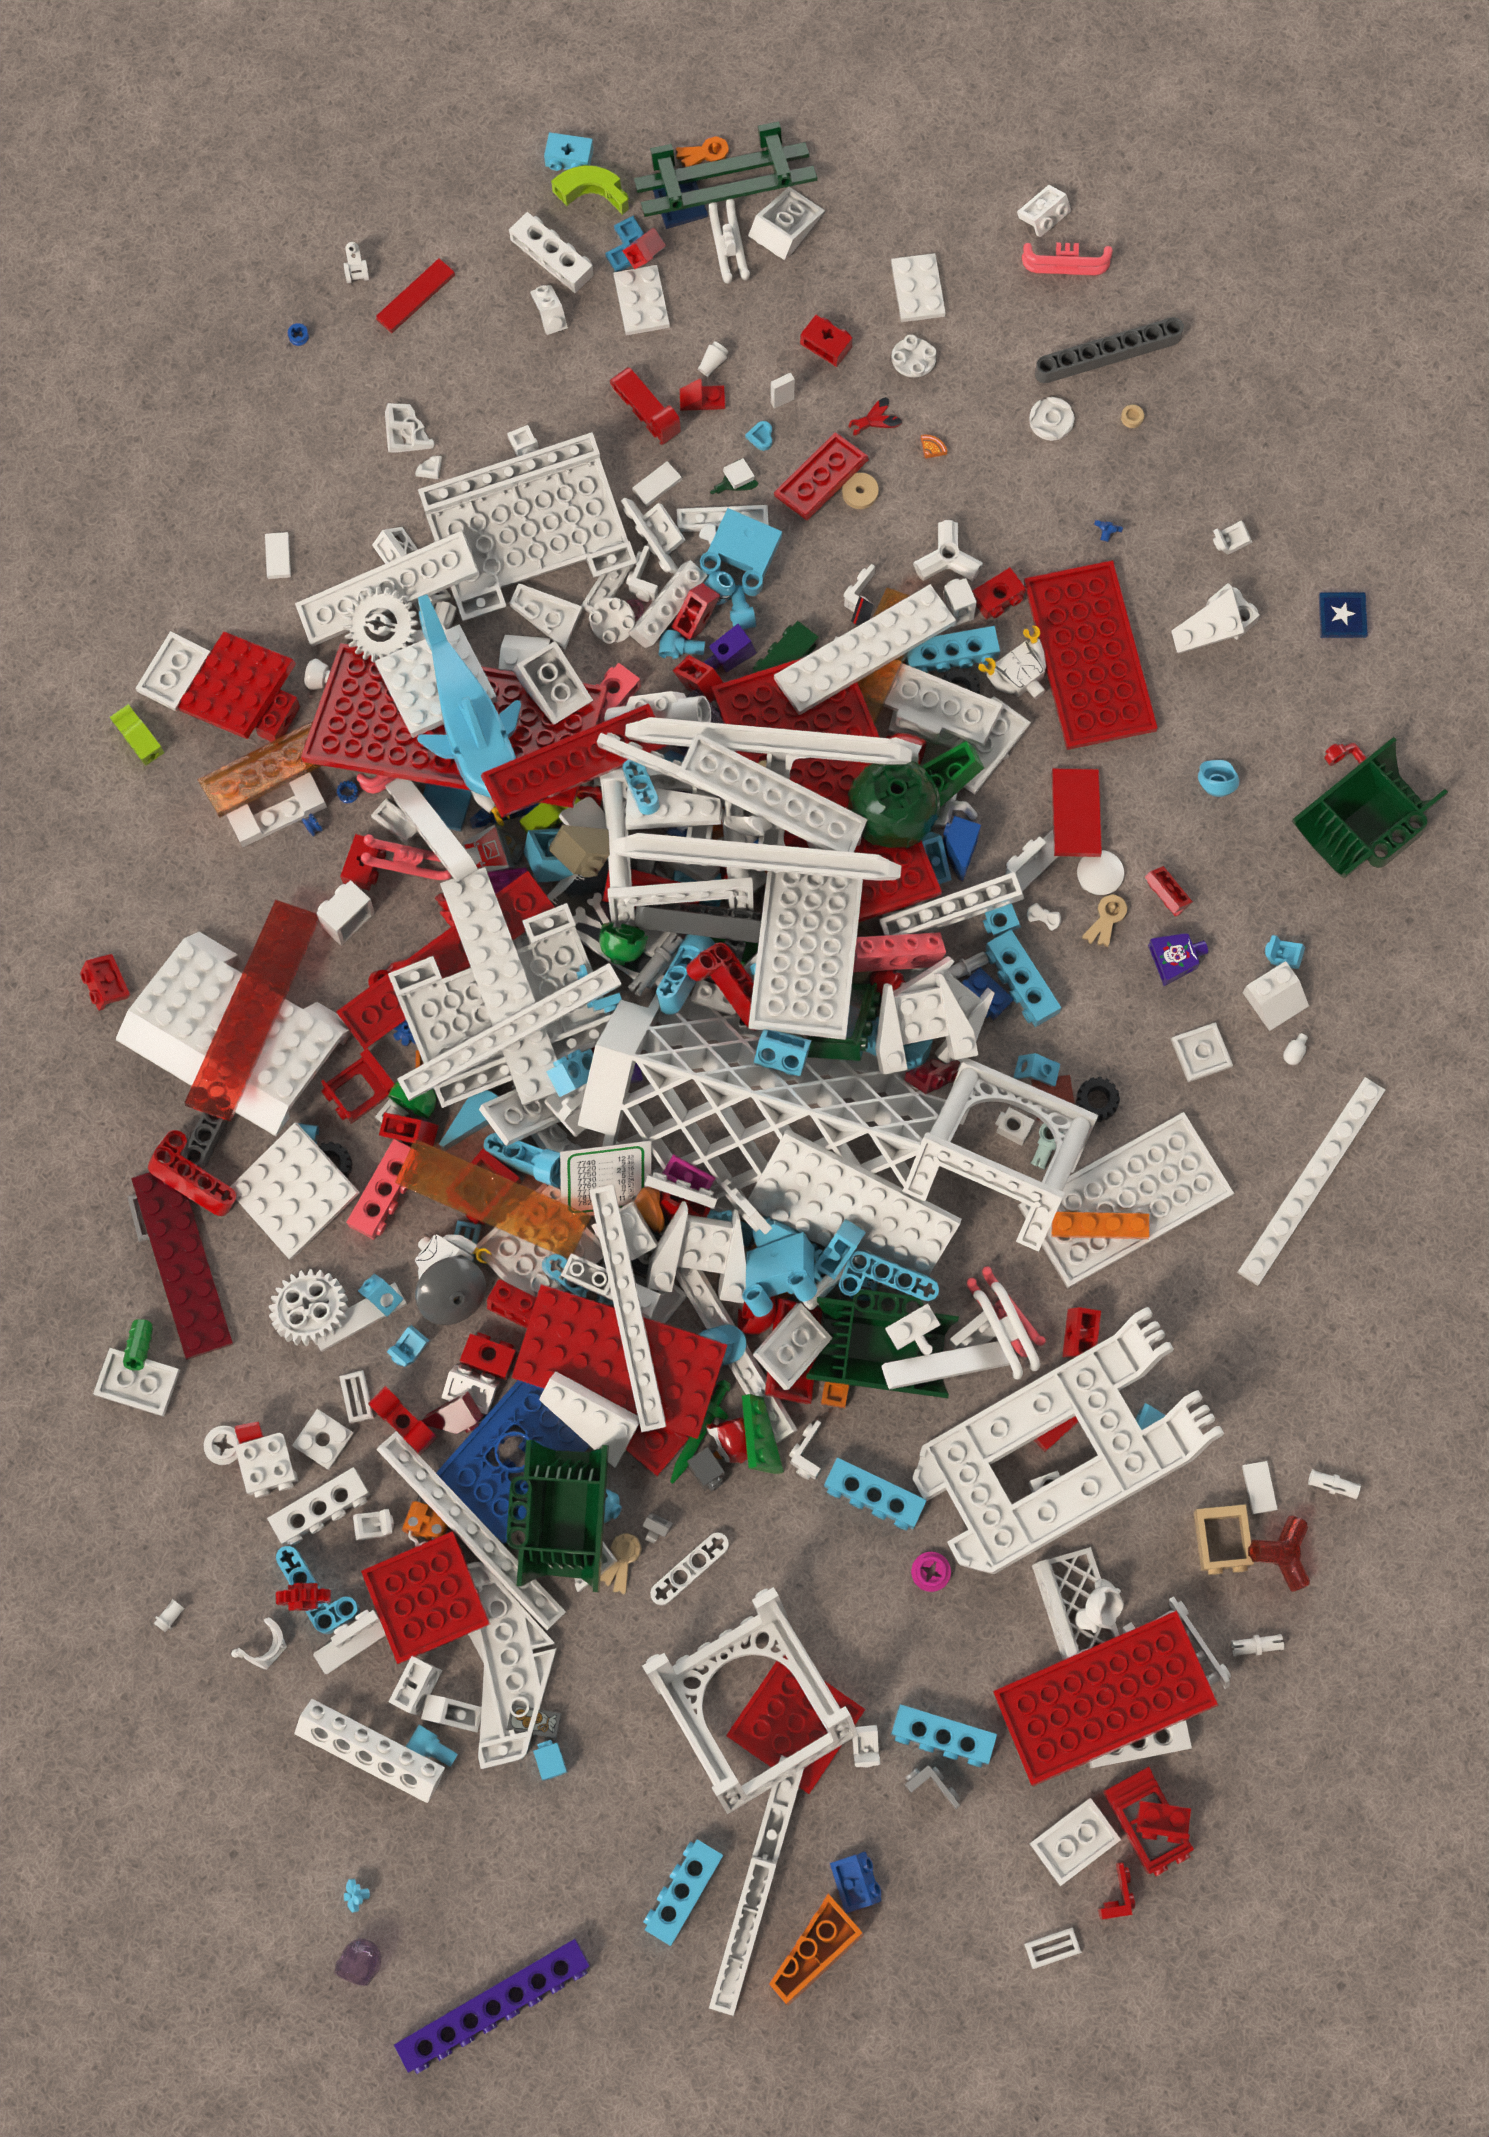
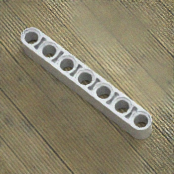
M396 778L385 785L389 794H392L395 803L452 877L456 878V882L461 881L478 870L470 855L411 780Z

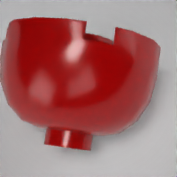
M774 1296L770 1297L773 1303L771 1311L762 1317L755 1316L744 1301L742 1311L738 1309L737 1326L743 1333L761 1334L772 1326L777 1307Z

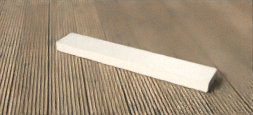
M999 1341L889 1362L881 1367L888 1388L894 1389L1008 1366L1010 1363Z

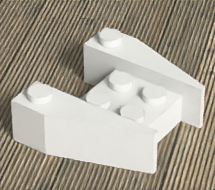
M949 956L893 992L894 995L937 987L934 974L939 973L943 975L971 1025L976 1041L994 996V992L987 988L978 997L948 973L947 970L955 962ZM945 1039L935 1054L947 1064L954 1059L949 1056L947 1040ZM962 1058V1059H957L958 1061H960L959 1068H960V1066H961L962 1061H963L964 1058Z
M939 973L934 974L937 987L899 995L893 994L892 985L884 984L875 1046L879 1071L882 1074L908 1070L903 1045L946 1036L950 1058L957 1060L978 1055L974 1031L943 975Z
M682 1201L658 1242L657 1247H655L650 1256L646 1276L648 1289L672 1292L677 1267L721 1273L717 1289L719 1299L744 1303L742 1294L746 1289V1260L738 1210L734 1209L731 1222L688 1215L687 1204L685 1201Z

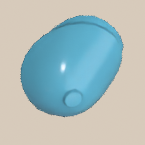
M1211 760L1205 761L1200 765L1198 780L1209 795L1223 797L1231 794L1238 788L1239 777L1229 762Z

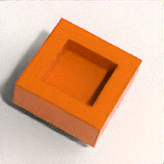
M825 1382L821 1404L845 1409L849 1385Z

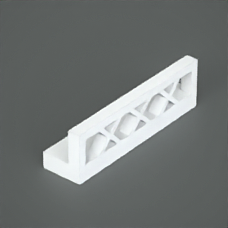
M403 527L382 530L372 544L385 564L407 555L406 553L409 554L418 550ZM398 535L402 542L398 541L394 536ZM446 589L440 591V595L433 594L428 596L433 606L437 602H445L451 598ZM418 601L413 603L417 610L420 611Z

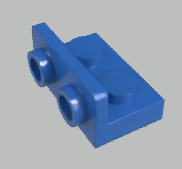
M981 967L967 980L961 982L978 997L987 988L994 992L985 1017H990L993 1021L1014 1000Z
M866 1852L830 1863L845 1913L881 1902V1888L875 1881L872 1872L873 1863Z

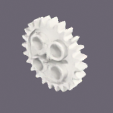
M310 1269L306 1276L301 1270L298 1278L291 1274V1282L288 1283L283 1280L282 1283L285 1287L283 1289L276 1287L279 1295L271 1296L272 1301L275 1303L269 1305V1309L273 1312L269 1315L271 1320L274 1321L272 1323L273 1327L281 1337L284 1336L287 1342L293 1339L295 1345H298L301 1340L305 1346H308L310 1340H313L315 1345H317L318 1338L320 1337L327 1341L326 1334L329 1332L335 1335L333 1328L335 1326L342 1327L339 1319H346V1315L342 1312L348 1310L347 1304L344 1303L348 1301L347 1296L343 1294L345 1292L344 1288L336 1278H332L330 1273L324 1276L321 1270L315 1275L312 1269ZM318 1291H322L319 1296H314ZM299 1297L296 1302L290 1303L293 1298ZM327 1312L324 1317L318 1318L321 1313ZM303 1319L301 1323L295 1324L297 1320Z

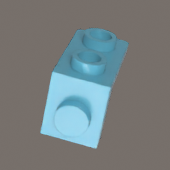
M585 964L580 965V971L576 972L578 980L588 975ZM620 993L594 1000L588 1003L587 1007L593 1008L594 1012L604 1009L605 1013L614 1011L622 999Z

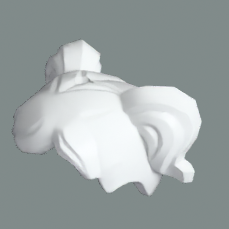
M1097 1580L1095 1582V1589L1086 1601V1607L1076 1613V1625L1080 1629L1092 1630L1093 1633L1098 1631V1627L1111 1628L1124 1606L1123 1600L1119 1595L1121 1590L1115 1588L1108 1580Z

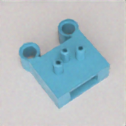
M727 508L708 551L700 559V569L707 574V577L721 570V561L746 571L742 578L744 593L749 596H756L762 591L763 578L780 544L782 531ZM708 561H714L717 565L709 569L704 564ZM750 579H755L758 581V585L750 587L746 582Z
M804 1232L746 1252V1289L742 1294V1298L755 1316L762 1317L771 1311L773 1303L770 1297L784 1292L794 1293L798 1300L805 1302L816 1295L817 1287L814 1284V1247Z

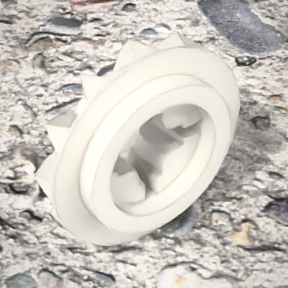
M218 1426L207 1434L204 1440V1452L210 1461L218 1465H226L238 1459L236 1446L239 1442L235 1429L230 1426ZM226 1437L227 1443L233 1446V1448L225 1449L222 1454L221 1448L214 1445V1443H222Z

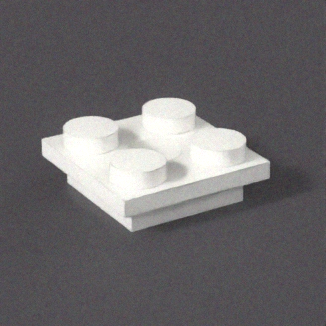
M317 1409L292 1446L329 1470L354 1433ZM322 1433H327L330 1436V1441L326 1446H319L317 1444V1437Z

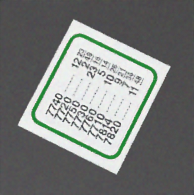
M651 1141L560 1152L561 1219L594 1215L589 1190L608 1185L615 1186L619 1209L632 1201L635 1203L636 1196L641 1189L648 1187L644 1183L647 1174H651Z

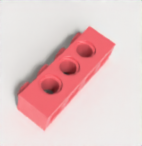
M620 663L614 668L608 669L604 675L605 679L599 685L607 687V691L613 687L618 688L619 691L614 694L607 693L604 703L605 707L602 710L598 724L604 722L605 713L608 708L625 706L629 697H632L641 687L640 678Z
M941 932L857 937L853 972L930 968L941 961L946 954Z
M393 1139L346 1222L350 1228L373 1240L377 1235H382L387 1225L385 1223L389 1214L393 1215L398 1207L396 1200L400 1193H406L410 1185L408 1179L412 1172L417 1173L422 1164L420 1160L421 1155L418 1151ZM396 1165L404 1166L403 1172L399 1175L392 1174V1169ZM384 1186L392 1187L391 1193L386 1196L381 1195L380 1190ZM372 1207H379L380 1213L377 1216L371 1217L368 1215Z

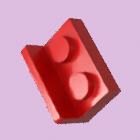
M1164 866L1150 871L1144 877L1150 888L1155 891L1174 916H1179L1193 903Z
M112 954L85 961L80 972L81 979L84 984H87L91 1002L96 1004L98 1011L104 1010L106 1004L129 998L130 993Z
M499 1279L487 1298V1309L527 1329L537 1297Z
M1139 1801L1136 1832L1142 1833V1838L1157 1840V1836L1168 1837L1167 1842L1183 1844V1839L1190 1840V1834L1188 1833L1191 1808Z

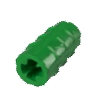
M136 1319L132 1322L123 1358V1365L129 1370L139 1371L144 1368L147 1353L150 1349V1341L152 1340L153 1324L150 1321Z

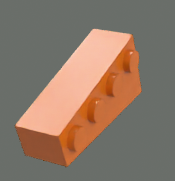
M827 1894L822 1905L810 1920L809 1925L769 1983L787 2006L796 2000L864 1936L863 1932L829 1894Z

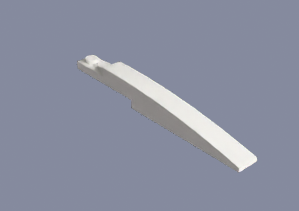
M781 1756L779 1763L788 1757ZM803 1769L776 1784L771 1789L709 2009L734 2016Z

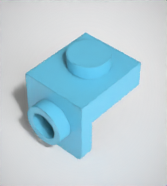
M1272 935L1270 942L1266 944L1265 955L1273 965L1279 966L1286 961L1290 968L1299 969L1305 946L1300 943L1281 941L1278 936Z
M411 1325L407 1327L397 1343L388 1349L387 1353L392 1356L391 1359L396 1364L406 1367L414 1363L430 1340Z

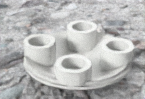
M907 335L904 340L897 343L893 348L891 355L893 366L899 373L908 377L924 376L933 369L936 363V349L923 339L917 338L914 335Z
M608 597L594 605L589 615V621L593 633L605 643L611 644L613 642H621L630 636L628 632L635 625V615L627 602L620 598Z
M1102 850L1101 857H1083L1077 868V877L1084 890L1096 895H1107L1115 892L1121 885L1124 878V868L1117 856Z

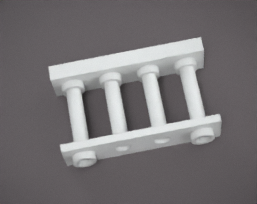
M1173 1596L1169 1599V1606L1172 1610L1159 1618L1177 1610L1189 1639H1192L1199 1649L1196 1655L1200 1663L1206 1660L1213 1670V1673L1207 1676L1210 1686L1220 1681L1225 1689L1228 1688L1230 1685L1229 1678L1231 1677L1228 1669L1224 1664L1219 1665L1186 1616L1189 1614L1187 1608L1182 1601L1177 1602ZM1132 1622L1123 1627V1634L1135 1629Z

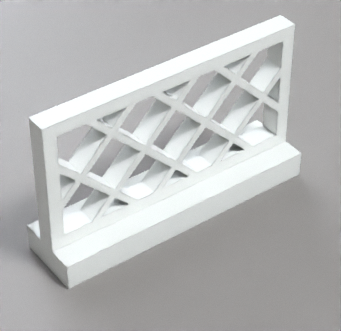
M1091 1547L1039 1561L1032 1565L1062 1660L1092 1648L1095 1642L1099 1644L1104 1643V1641L1097 1638L1101 1627H1098V1631L1093 1636L1070 1623L1068 1618L1071 1609L1077 1612L1081 1609L1074 1605L1079 1593L1087 1598L1090 1597L1089 1593L1082 1590L1086 1579L1088 1578L1094 1582L1101 1579ZM1085 1554L1089 1562L1086 1572L1074 1566L1077 1557ZM1072 1559L1071 1563L1065 1560ZM1060 1562L1068 1567L1063 1579L1054 1574L1051 1564ZM1071 1569L1083 1575L1078 1587L1066 1581ZM1064 1585L1076 1591L1071 1602L1066 1601L1061 1596L1060 1592ZM1114 1623V1625L1111 1628H1109V1630H1111L1113 1638L1120 1636L1116 1623ZM1079 1633L1092 1639L1088 1648L1079 1651L1076 1642Z

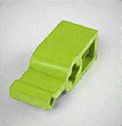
M129 704L109 717L145 766L164 754L161 745Z
M576 797L575 804L580 801L578 797ZM540 803L519 822L526 833H528V830L554 829L562 823V820L559 818L560 813L569 807Z

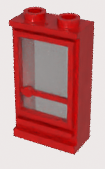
M1146 1767L1140 1772L1102 1791L1147 1874L1154 1873L1155 1876H1158L1168 1870L1167 1865L1176 1861L1179 1864L1191 1857L1189 1852L1193 1851L1194 1848L1189 1840L1183 1839V1844L1167 1842L1168 1837L1157 1836V1840L1142 1838V1833L1136 1832L1139 1801L1169 1805L1150 1767Z

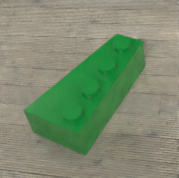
M968 741L922 765L938 788L940 808L984 769L975 748Z

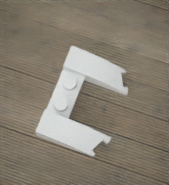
M284 757L277 759L295 796L255 815H252L235 779L229 783L232 787L224 796H218L242 847L308 817L310 813L314 814L327 808L305 762H302L301 757H299V761H285Z

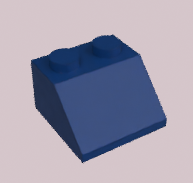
M954 816L952 823L947 822L943 833V844H945V853L959 880L963 881L979 838L981 825Z

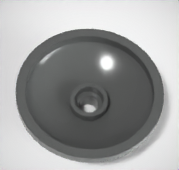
M448 1257L435 1262L422 1274L416 1286L415 1300L419 1311L427 1320L439 1325H452L467 1319L479 1308L485 1296L486 1281L484 1274L474 1262L463 1257Z

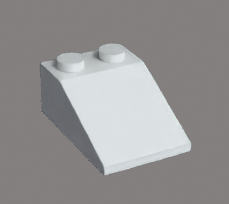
M788 187L756 215L748 236L758 244L769 249L776 256L785 260L795 251L824 214L825 210Z
M556 641L516 664L512 669L525 691L553 725L593 701Z

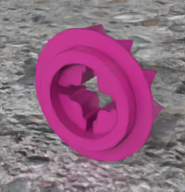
M926 1552L919 1555L913 1562L911 1575L914 1583L920 1589L935 1592L947 1585L951 1576V1568L947 1559L941 1554ZM934 1562H936L935 1572H937L938 1575L941 1576V1578L938 1576H932L931 1579H929L928 1582H926L927 1573L924 1571V1569H921V1567L930 1568L931 1565H933Z

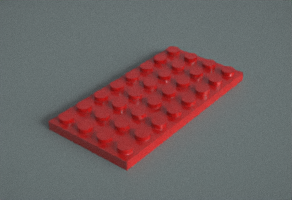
M1113 560L1024 578L1023 583L1026 588L1025 591L1034 626L1040 629L1038 639H1040L1045 653L1046 672L1066 750L1157 732L1158 727Z
M541 1284L512 1378L545 1389L549 1379L556 1371L638 1416L615 1307ZM643 1317L667 1426L663 1428L698 1439L728 1344Z
M1177 1610L993 1691L1032 1786H1036L1219 1706Z

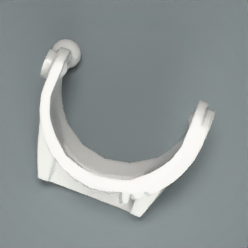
M725 801L726 817L723 823L731 830L747 836L761 837L765 835V831L772 827V823L760 816H730L733 803Z
M269 1617L264 1619V1622L270 1627L273 1634L272 1646L269 1651L263 1656L253 1658L238 1648L231 1652L234 1658L244 1657L252 1664L267 1670L287 1648L280 1627Z

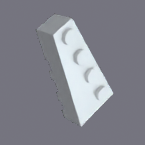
M556 1371L549 1379L539 1399L594 1450L601 1448L602 1445H609L608 1462L614 1468L619 1463L639 1425L637 1415Z

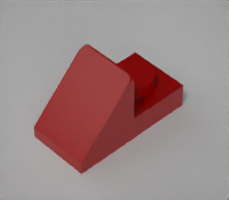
M698 379L679 389L680 411L725 409L724 385L702 386V379Z

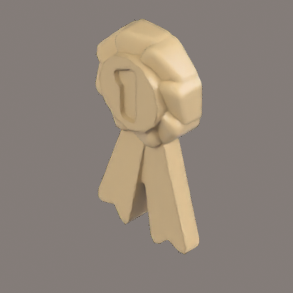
M1109 895L1101 899L1098 905L1100 918L1082 936V939L1088 940L1089 944H1092L1098 934L1101 933L1097 944L1109 946L1113 924L1122 921L1127 913L1124 899L1117 895Z
M623 1533L613 1540L610 1549L617 1562L600 1577V1581H605L606 1585L610 1586L616 1576L613 1592L620 1591L622 1594L626 1593L628 1565L639 1558L642 1550L639 1539L629 1533Z

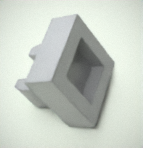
M651 1512L643 1524V1527L649 1529L645 1540L654 1544L659 1535L665 1537L669 1533L673 1523Z

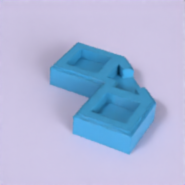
M634 216L614 225V230L623 244L606 252L605 256L615 272H620L632 266L622 250L644 234Z

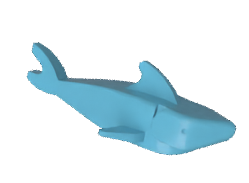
M428 595L418 597L420 607L419 618L424 637L432 652L446 735L421 734L418 735L417 740L437 756L444 759H454L466 786L477 794L491 798L481 778V774L516 759L509 737L516 730L521 702L518 700L514 701L498 714L484 688L448 642Z

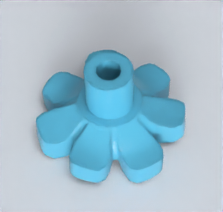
M348 1879L346 1884L347 1893H344V1901H348L347 1906L352 1913L358 1912L359 1904H362L363 1899H369L370 1892L368 1888L361 1889L360 1884L356 1885L355 1879Z

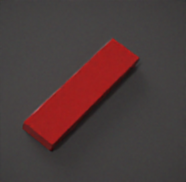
M438 258L376 315V320L393 333L455 276V272Z

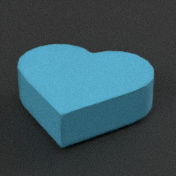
M760 421L745 434V438L759 450H768L772 446V426L767 421Z

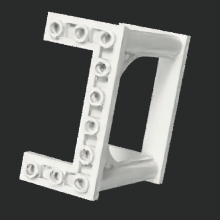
M646 768L654 788L692 792L693 786L651 768ZM616 769L600 776L606 829L609 832L610 855L608 861L610 888H608L611 922H614L613 927H621V923L636 927L634 906L729 899L730 909L754 911L752 877H749V869L727 867L728 879L632 887L630 857L617 855L612 851L614 839L628 836V830L625 826L626 817H624V814H626V790L628 784L623 770ZM632 769L634 776L638 775V772ZM644 783L638 784L642 786H647V784ZM720 798L722 802V807H724V809L722 808L721 817L723 823V820L726 817V800ZM733 804L730 816L744 817L743 808ZM723 823L724 841L746 843V835L731 830Z
M964 1058L950 1094L930 1133L926 1132L902 1192L925 1201L939 1166L1030 1205L1031 1208L1016 1242L1039 1252L1065 1193L1062 1191L1070 1173H1073L1098 1115L971 1059ZM983 1102H1004L1034 1114L1046 1124L1054 1136L1056 1150L1042 1182L951 1143L959 1124H964L972 1106Z
M774 1587L758 1592L755 1596L756 1598L752 1600L758 1613L757 1616H750L744 1619L740 1626L734 1630L728 1629L719 1635V1639L714 1642L704 1643L694 1654L679 1658L676 1661V1665L671 1666L665 1653L651 1656L647 1659L646 1664L642 1666L658 1694H662L712 1781L714 1785L712 1789L727 1814L859 1735L846 1706L843 1708L839 1707L786 1619L788 1616ZM765 1632L769 1635L768 1645L763 1649H759L756 1646V1639L759 1634ZM750 1640L751 1646L747 1649H742L741 1645H746ZM775 1641L778 1642V1645H776V1647L781 1650L777 1653L771 1651L775 1645ZM724 1655H728L727 1659H721ZM743 1656H766L782 1663L792 1672L828 1734L741 1786L706 1726L703 1716V1697L713 1675L726 1663ZM706 1666L709 1668V1671L704 1675L698 1672L704 1670ZM688 1677H696L701 1681V1685L697 1689H689L684 1686V1680ZM685 1695L697 1696L696 1702L692 1704L691 1698L687 1699Z

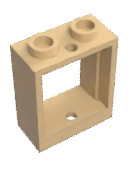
M1246 1504L1196 1509L1194 1511L1201 1571H1208V1575L1223 1574V1569L1229 1568L1233 1569V1573L1248 1571L1247 1567L1254 1565ZM1239 1517L1244 1559L1210 1562L1204 1521Z

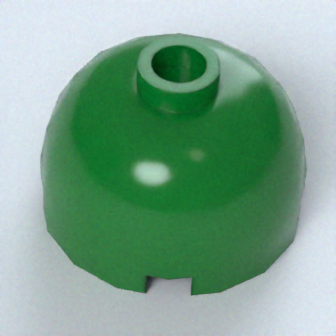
M614 922L604 923L599 936L602 952L611 959L612 963L617 965H624L625 962L637 960L645 950L648 935L644 937L645 932L642 929L629 924L621 923V927H613Z
M398 1081L393 1085L388 1096L402 1108L406 1107L414 1111V1114L425 1119L430 1118L437 1105V1095L433 1088L409 1101Z

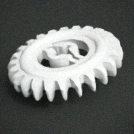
M376 587L375 594L371 589H367L368 597L359 593L360 602L354 599L351 600L355 608H346L352 615L343 617L350 622V624L343 626V629L350 631L349 634L345 635V638L353 639L349 647L358 646L355 654L364 652L363 659L366 660L371 656L373 663L378 660V657L383 658L403 648H407V642H415L411 634L418 633L417 630L412 629V626L418 624V621L412 620L417 613L415 611L409 612L412 603L404 604L406 596L403 595L398 599L399 592L395 590L391 595L388 587L385 588L384 593H382L380 587ZM376 609H387L395 615L397 624L392 623L387 616L380 613H375L369 618L367 617ZM380 622H383L384 624H386V625H388V626L395 627V629H394V628H389V627H387V626H383V627H379V628H378V627H376L375 625H373V624H371V623H380ZM365 626L372 633L379 636H386L390 632H395V634L385 642H376L367 635Z

